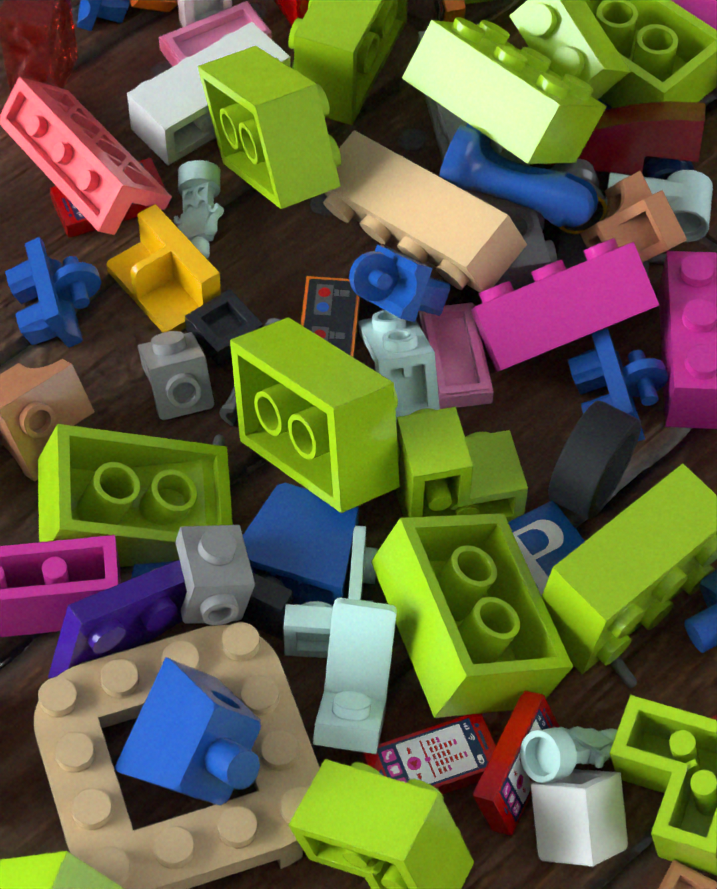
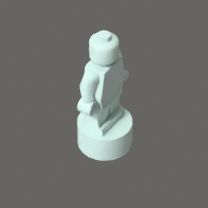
M194 160L182 164L178 169V192L183 199V214H181V218L175 216L174 223L178 225V229L207 259L210 255L209 242L214 239V235L217 232V221L224 213L222 206L218 203L214 205V198L220 193L221 171L212 162Z
M576 726L570 729L555 727L532 731L525 736L521 744L520 759L522 766L531 779L540 783L566 778L572 773L576 764L579 763L592 764L596 768H602L604 762L611 758L609 753L618 730L611 728L598 732L592 728L585 729Z

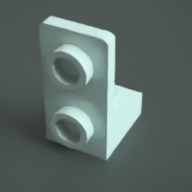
M386 310L373 314L371 319L360 320L358 322L359 333L375 362L376 372L394 382V388L398 397V405L395 409L396 422L397 417L410 415L420 409L430 408L439 410L435 351L417 321L411 322L400 319Z
M355 525L353 531L348 599L374 602L372 600H362L363 583L375 584L376 578L371 560L377 553V548L366 547V526ZM320 601L306 602L302 605H285V655L328 658L332 605Z
M337 598L335 600L332 610L324 693L315 721L313 745L377 753L386 710L397 608L395 606L347 598Z

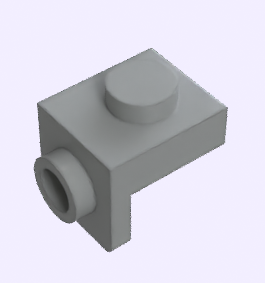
M180 331L163 332L154 336L151 342L138 345L141 364L152 386L156 410L160 419L167 420L211 409L214 406L206 358L192 332L185 334Z
M240 525L180 527L175 542L187 589L181 608L183 622L187 624L206 623L209 625H223L231 621L241 620L253 592L255 582Z

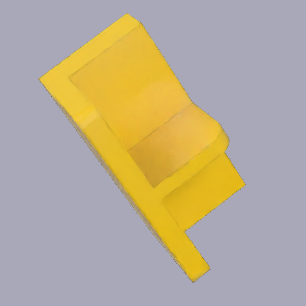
M154 204L137 214L140 242L108 260L107 270L162 333L181 331L186 328L185 315L221 295L220 273L164 212Z

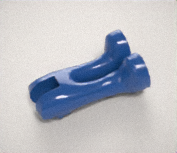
M468 123L466 127L460 125L454 134L439 177L462 190L486 193L535 210L557 227H579L586 223L597 209V192L589 181L569 172L543 169L509 160L493 150L489 137Z

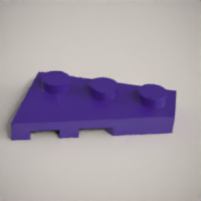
M180 560L69 604L48 678L57 677L76 665L142 646L182 622L181 608L187 589Z

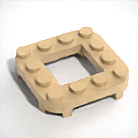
M238 622L231 625L202 627L76 665L57 677L48 679L41 685L38 692L39 700L34 714L35 735L69 853L124 889H189L278 860L280 869L303 857V849L288 824L320 767L281 662L274 649L259 636L258 631L252 625ZM165 657L218 678L260 719L261 730L251 749L260 761V770L253 782L256 792L228 800L221 806H209L133 831L102 728L138 718Z

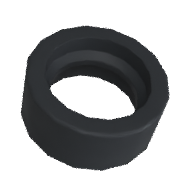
M595 401L590 405L577 422L557 460L548 488L549 499L587 519L595 518L612 496L631 460L640 435L641 420L603 401Z

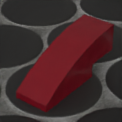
M666 101L639 103L607 109L603 112L579 159L588 161L593 165L595 171L630 175L639 171L642 173L644 156L699 162L705 121V103ZM547 163V164H543V165H552V166H554L556 163Z

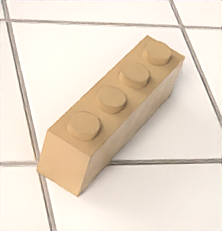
M354 130L340 146L341 165L336 168L341 187L325 192L327 198L323 203L326 208L346 223L352 218L359 221L362 229L379 243L386 244L388 240H391L398 244L397 247L402 254L423 264L429 262L436 266V271L455 288L462 290L465 285H468L481 293L494 287L527 246V243L508 214Z

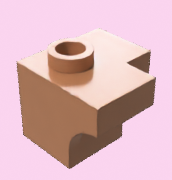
M641 171L622 179L605 190L607 210L604 218L580 233L587 249L612 238H615L618 247L634 242L642 263L687 241L663 190L652 195Z
M64 359L40 368H27L18 363L0 374V444L11 453L24 475L35 482L38 480V458L56 425L74 426L95 412L73 365Z

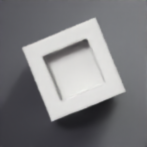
M573 769L572 773L566 778L546 783L535 782L531 784L538 856L542 861L595 866L627 849L628 840L621 772Z

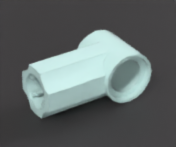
M681 170L671 174L667 180L644 177L652 195L663 190L687 238L685 242L700 240L707 234L713 193V184L708 176L694 170ZM610 172L608 188L630 175Z

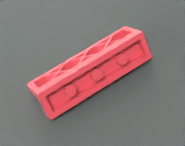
M23 77L18 78L0 114V126L98 232L115 235L132 203L148 207L156 204L161 210L166 209L172 196L68 90Z

